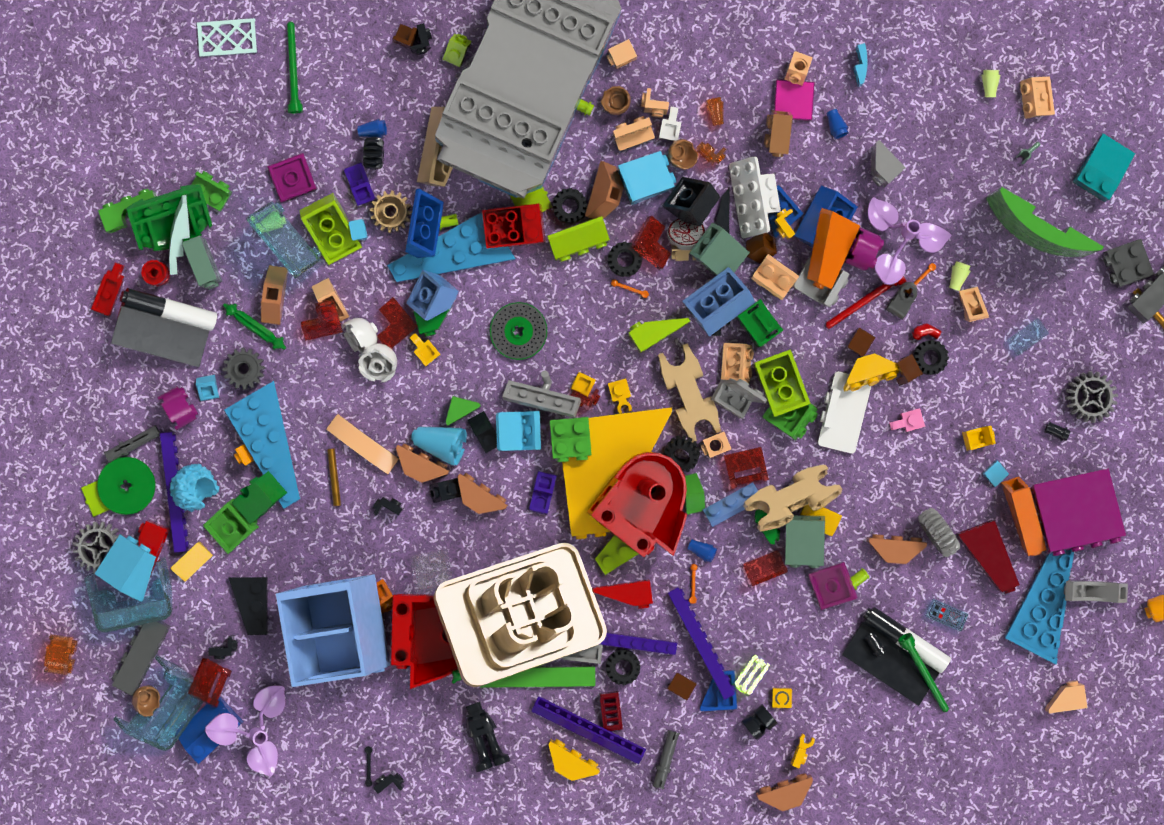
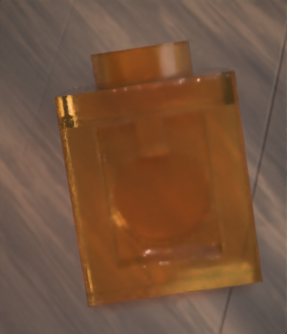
M701 142L696 148L711 165L715 162L719 164L726 157L724 153L727 149L725 147L717 154L714 153L715 149L709 143Z

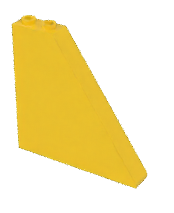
M672 407L588 418L592 455L588 456V460H576V457H569V461L562 462L571 536H576V540L585 539L588 534L602 537L606 536V532H610L590 516L587 511L626 461L634 455L652 451L672 413Z

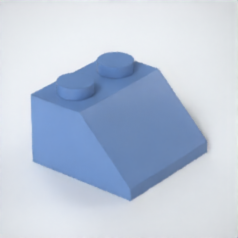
M422 270L406 304L424 320L428 321L450 309L459 291L441 275Z

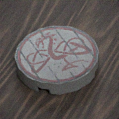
M677 218L670 223L667 238L670 244H674L678 249L692 250L706 229L703 223L701 226L687 224Z

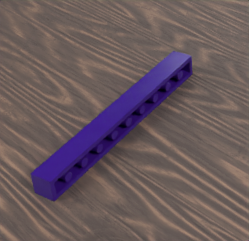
M174 432L160 433L174 553L188 551L190 545L186 538L188 530L185 529V524H187L186 517H184L185 510L176 506L173 497L170 495L171 479L179 471V458L176 456L178 447L175 446V441H177L176 434Z
M678 587L668 592L724 700L735 695L734 692L736 690L733 685H730L729 676L724 674L723 670L725 669L722 663H718L717 660L719 658L716 652L713 653L711 650L713 646L710 642H707L705 631H701L700 627L702 626L699 620L696 621L694 618L696 614L693 610H690L688 599H684L683 596L685 594L682 588L679 589Z
M609 632L606 633L605 639L600 643L601 645L676 655L677 642Z
M539 696L531 712L637 764L640 763L646 751L645 748Z

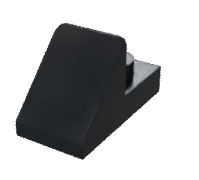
M485 411L468 419L485 453L497 448V434Z

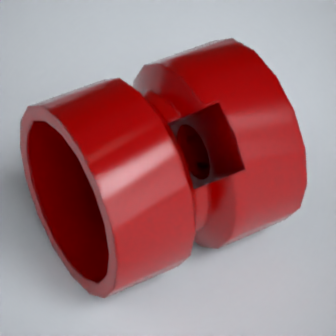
M157 260L147 261L141 270L144 281L153 286L160 287L165 285L171 276L169 267Z

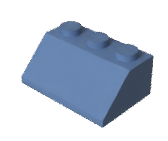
M729 267L682 301L708 336L714 334L756 303L749 289Z

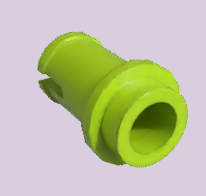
M580 99L576 110L583 112L585 116L586 114L590 116L594 105L591 104V101L588 103Z
M457 214L442 216L440 230L445 227L458 226Z
M863 568L851 577L855 591L860 584L870 578Z

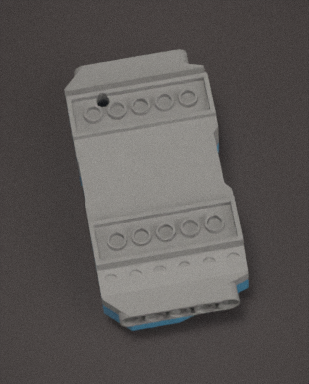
M494 0L487 16V30L470 67L464 69L458 78L442 113L443 116L435 134L436 142L442 146L437 160L516 198H525L527 193L541 189L563 144L584 91L597 69L620 17L621 6L619 1Z

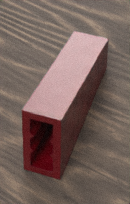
M990 520L956 533L958 539L998 591L1007 594L1016 590L1015 587L1020 584L995 520Z

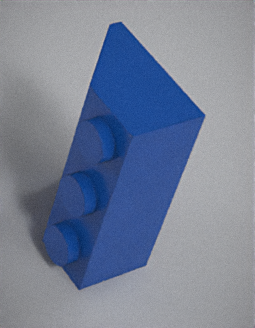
M822 185L794 235L812 248L822 208L834 211L849 220L852 219L858 206L838 191Z
M416 189L405 249L406 253L416 258L435 256L444 205L443 201L421 189Z
M218 694L175 733L184 749L198 764L219 746L205 732V727L216 716L222 713L232 714L238 720V727L244 722Z

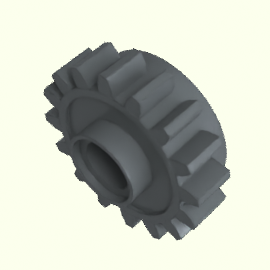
M241 348L240 353L235 349V355L228 354L230 360H224L227 367L223 368V371L228 373L224 377L231 379L229 381L230 385L236 383L235 388L237 389L241 385L243 390H247L248 385L254 388L255 382L261 383L259 377L265 376L261 373L262 370L266 369V367L261 366L264 359H258L259 353L253 355V349H249L246 352L245 348ZM244 363L249 366L246 374L240 372V366Z

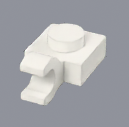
M671 107L668 120L662 119L660 139L678 140L681 122L676 121L678 108Z

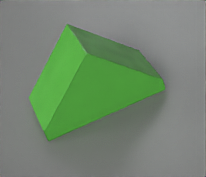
M452 396L446 419L447 426L482 406L478 402Z
M697 473L686 475L687 491L684 507L688 515L705 509V496Z

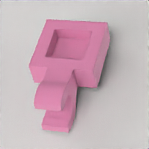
M920 408L901 413V420L889 423L891 430L904 427L905 432L925 427Z

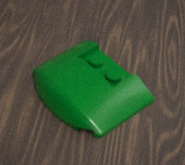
M201 185L180 186L179 190L145 201L141 199L126 208L140 250H143V247L153 248V251L169 249L171 228L182 195H186L190 230V238L183 239V242L199 235L201 236V232L207 225L209 228L212 226Z

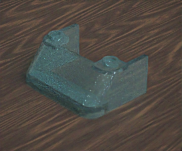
M271 201L248 216L246 220L291 275L302 282L325 263L320 258L322 254L315 246L311 248L283 214L285 209L281 204Z
M165 557L157 561L160 578L153 582V595L145 596L142 602L132 599L117 603L112 591H98L94 573H90L84 578L95 625L99 631L110 632L165 620L172 614V584Z
M156 656L157 662L165 669L164 679L171 684L159 701L160 707L153 711V716L144 717L139 713L136 714L130 723L116 716L113 720L125 734L166 751L174 746L208 696V689L203 683L178 665Z

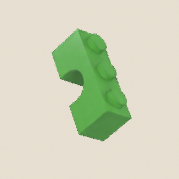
M144 189L139 191V195L135 197L126 196L121 198L119 203L113 204L111 202L103 205V209L98 210L105 231L110 234L126 228V208L141 199L145 201L157 197L156 192Z

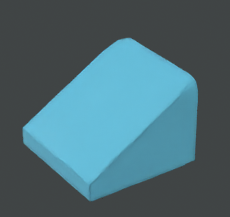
M362 219L350 221L349 228L352 240H367L368 235L365 221Z
M215 375L196 378V388L200 401L219 398Z
M995 460L982 473L994 487L1009 475L998 460Z

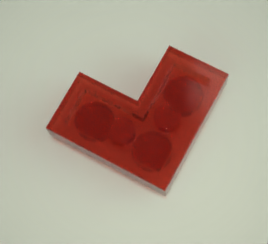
M649 216L631 247L660 270L664 268L671 253L658 243L665 226L653 216Z
M394 297L379 308L380 312L391 324L378 334L377 338L382 344L387 345L391 349L418 327Z
M334 299L315 303L318 318L301 322V328L306 341L343 332Z

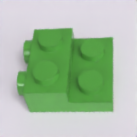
M809 404L774 417L769 406L762 418L796 441L797 438L801 439L805 435L807 424L814 422L818 415L816 413L818 409L814 405Z
M588 417L550 420L553 459L557 458V462L569 461V457H576V460H588V456L592 455Z
M234 498L227 502L203 525L227 554L231 553L259 528L257 520L250 524L232 503L235 500Z

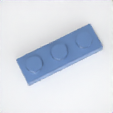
M752 482L703 509V512L711 526L714 527L745 510L743 507L744 502L758 492Z

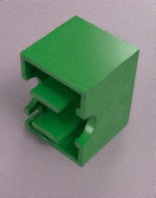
M761 299L735 317L749 334L757 348L763 346L783 331V328L780 327ZM755 305L759 306L754 311L748 314V310L750 311L751 309H753ZM774 330L776 331L775 333H773L772 335H770L768 338H766V336H767L768 334H770L772 331H774Z
M269 471L259 478L255 477L249 482V486L247 485L240 490L242 495L240 494L232 502L250 524L266 514L280 498L287 494L285 489Z

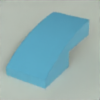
M865 43L857 45L855 48L859 65H855L853 71L858 87L863 85L867 73V50Z

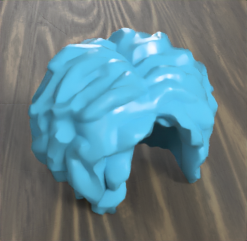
M191 464L182 467L175 477L171 479L172 482L170 483V495L173 497L175 505L190 512L205 508L202 500L205 497L211 498L213 495H216L220 489L217 481L213 479L214 476L211 471L205 466L202 467L201 464Z

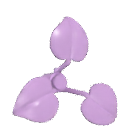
M874 197L869 202L867 210L868 220L876 230L883 232L888 227L891 229L902 227L901 234L904 240L892 257L889 254L878 256L874 267L876 274L882 283L886 285L897 283L905 274V263L896 258L908 240L919 239V246L924 251L936 253L942 249L952 236L937 225L931 223L920 224L917 220H909L907 223L902 222L901 224L894 225L898 221V212L893 205Z
M279 685L268 686L260 690L254 697L253 706L256 710L260 711V727H254L247 733L237 729L238 720L236 717L229 713H222L205 727L207 736L219 745L234 743L237 738L236 733L249 737L257 747H253L248 751L246 758L248 766L256 772L271 777L277 765L278 752L276 746L272 742L267 741L268 736L263 731L265 729L263 714L266 717L273 718L282 713L285 706V688Z

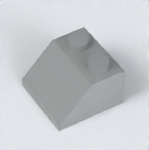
M878 140L871 148V175L873 176V182L880 187L882 185L886 187L906 167Z

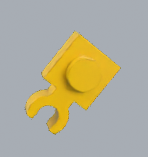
M626 378L608 383L612 401L619 402L617 406L618 413H622V405H627L628 410L632 411L631 404L626 400V398L631 397Z

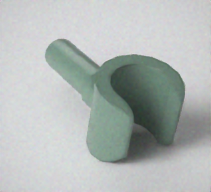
M1036 142L1029 149H1022L1016 158L1019 156L1024 158L1021 164H1025L1030 159L1031 153L1041 145L1040 142Z

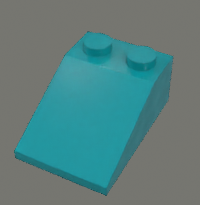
M1102 134L1072 182L1103 202L1110 200L1119 186L1135 153L1107 135Z

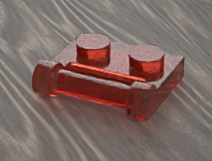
M761 447L723 455L731 489L737 488L738 485L769 480ZM760 467V473L735 478V472Z
M202 658L188 694L210 706L218 707V699L227 677H230L232 671L207 658ZM219 673L220 677L218 679V682L215 686L212 696L209 697L217 674Z

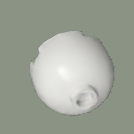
M353 318L342 324V329L346 328L347 331L344 333V336L354 352L359 351L362 354L364 350L377 344L376 333L378 330L373 322L369 323L363 318Z
M380 343L371 345L359 357V371L370 381L375 382L376 379L386 382L395 374L397 367L396 354L387 345Z

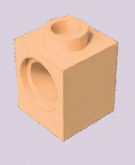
M629 39L609 48V55L606 56L610 65H614L616 69L637 60V55Z
M794 51L784 80L803 86L813 57Z
M724 431L702 440L703 444L700 445L704 456L708 455L709 458L731 450ZM712 440L719 441V450H711L710 442Z

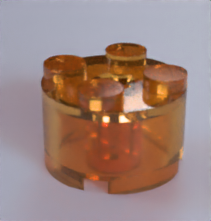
M50 634L49 640L51 641L46 649L44 661L46 668L44 672L68 676V673L71 674L74 669L75 659L71 658L77 650L78 640H74V637Z

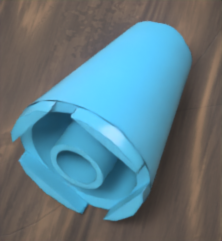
M418 427L417 430L414 429L411 440L415 446L455 466L459 464L465 449L462 448L463 442L466 443L467 432L462 428Z

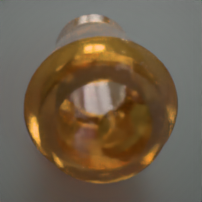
M721 97L707 99L705 106L713 126L724 124V101L721 100Z

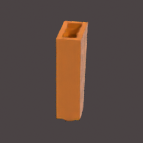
M824 208L820 211L807 279L814 282L813 286L822 290L824 287L832 289L860 228V225L834 211Z
M1019 476L1001 482L1024 552L1028 556L1040 555L1042 551L1047 549L1030 487Z

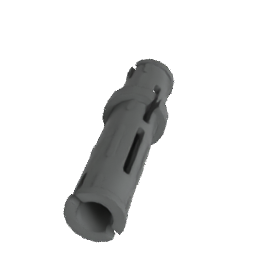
M154 425L125 442H119V445L105 451L104 454L108 462L111 463L123 455L127 456L130 451L160 437L157 426Z
M668 730L659 765H656L657 772L654 783L652 784L656 788H665V782L668 773L671 772L670 765L680 735L678 732Z

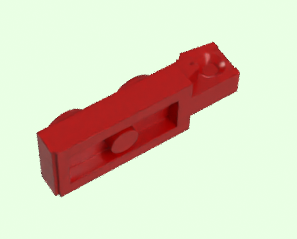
M115 262L112 271L108 270L104 274L91 310L109 317L111 316L125 276L121 275L124 265Z

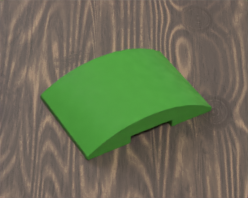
M1003 187L992 192L986 198L990 208L1001 224L1019 240L1037 250L1063 257H1084L1101 251L1104 247L1071 227L1059 230L1032 214L1036 206Z

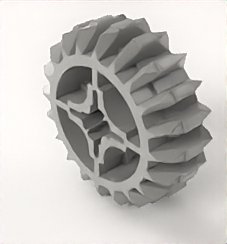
M1088 371L1087 376L1085 373H1081V379L1077 376L1074 377L1076 384L1073 382L1069 383V386L1073 389H1066V392L1071 394V396L1065 397V400H1071L1067 408L1074 407L1071 410V414L1078 412L1076 418L1081 419L1083 417V422H1088L1090 418L1091 423H1095L1096 417L1098 421H1103V416L1106 418L1110 416L1108 411L1114 412L1115 410L1111 407V404L1117 405L1118 403L1113 401V398L1118 397V394L1112 393L1117 388L1116 386H1109L1112 384V380L1105 382L1107 375H1103L1100 378V372H1096L1094 376L1092 371ZM1094 381L1101 386L1092 390L1084 383ZM1081 388L1080 391L1083 393V399L1078 403L1077 395ZM1105 391L1106 401L1103 406L1100 397ZM1089 393H1096L1095 397H1093L1095 400L1088 401ZM1091 404L1099 411L1089 413L1082 408Z
M929 508L918 516V521L924 532L943 556L949 557L954 555L960 549L958 539L938 511L934 508Z
M93 522V528L90 524H87L86 530L83 528L79 530L83 536H75L79 542H73V546H78V549L73 550V553H79L80 555L75 560L82 559L83 561L80 563V566L83 567L87 564L86 571H90L93 567V573H95L101 564L100 559H102L103 554L109 552L112 547L106 543L104 533L111 538L113 544L119 535L116 536L115 534L119 529L115 528L111 531L112 524H108L105 528V522H101L100 526L97 522ZM98 531L95 541L93 543H86L87 538L92 533ZM100 543L101 547L107 549L100 550L99 553L97 548L91 546L99 545ZM85 548L93 553L94 562L87 556Z

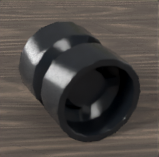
M763 704L754 710V715L749 714L742 720V723L756 740L765 735L766 729L771 730L778 724Z

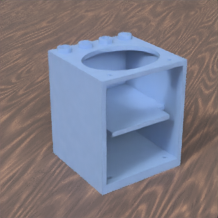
M375 574L306 585L276 593L292 687L367 676L371 673L383 672L386 667L390 666Z

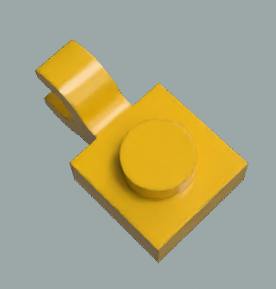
M416 333L409 337L418 347L414 353L425 366L440 355L429 339L424 343Z
M803 733L800 735L799 744L791 760V765L800 768L801 764H805L808 756L806 749L813 746L815 739L811 737L810 742L805 743V734Z

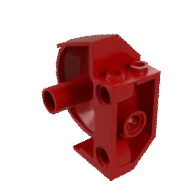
M643 452L634 455L622 465L587 513L643 557L653 551L655 543L674 556L687 514L683 512L687 491L685 475L672 458L661 453Z
M430 594L393 595L391 665H396V669H407L410 666V689L442 679L458 669L434 603V595Z

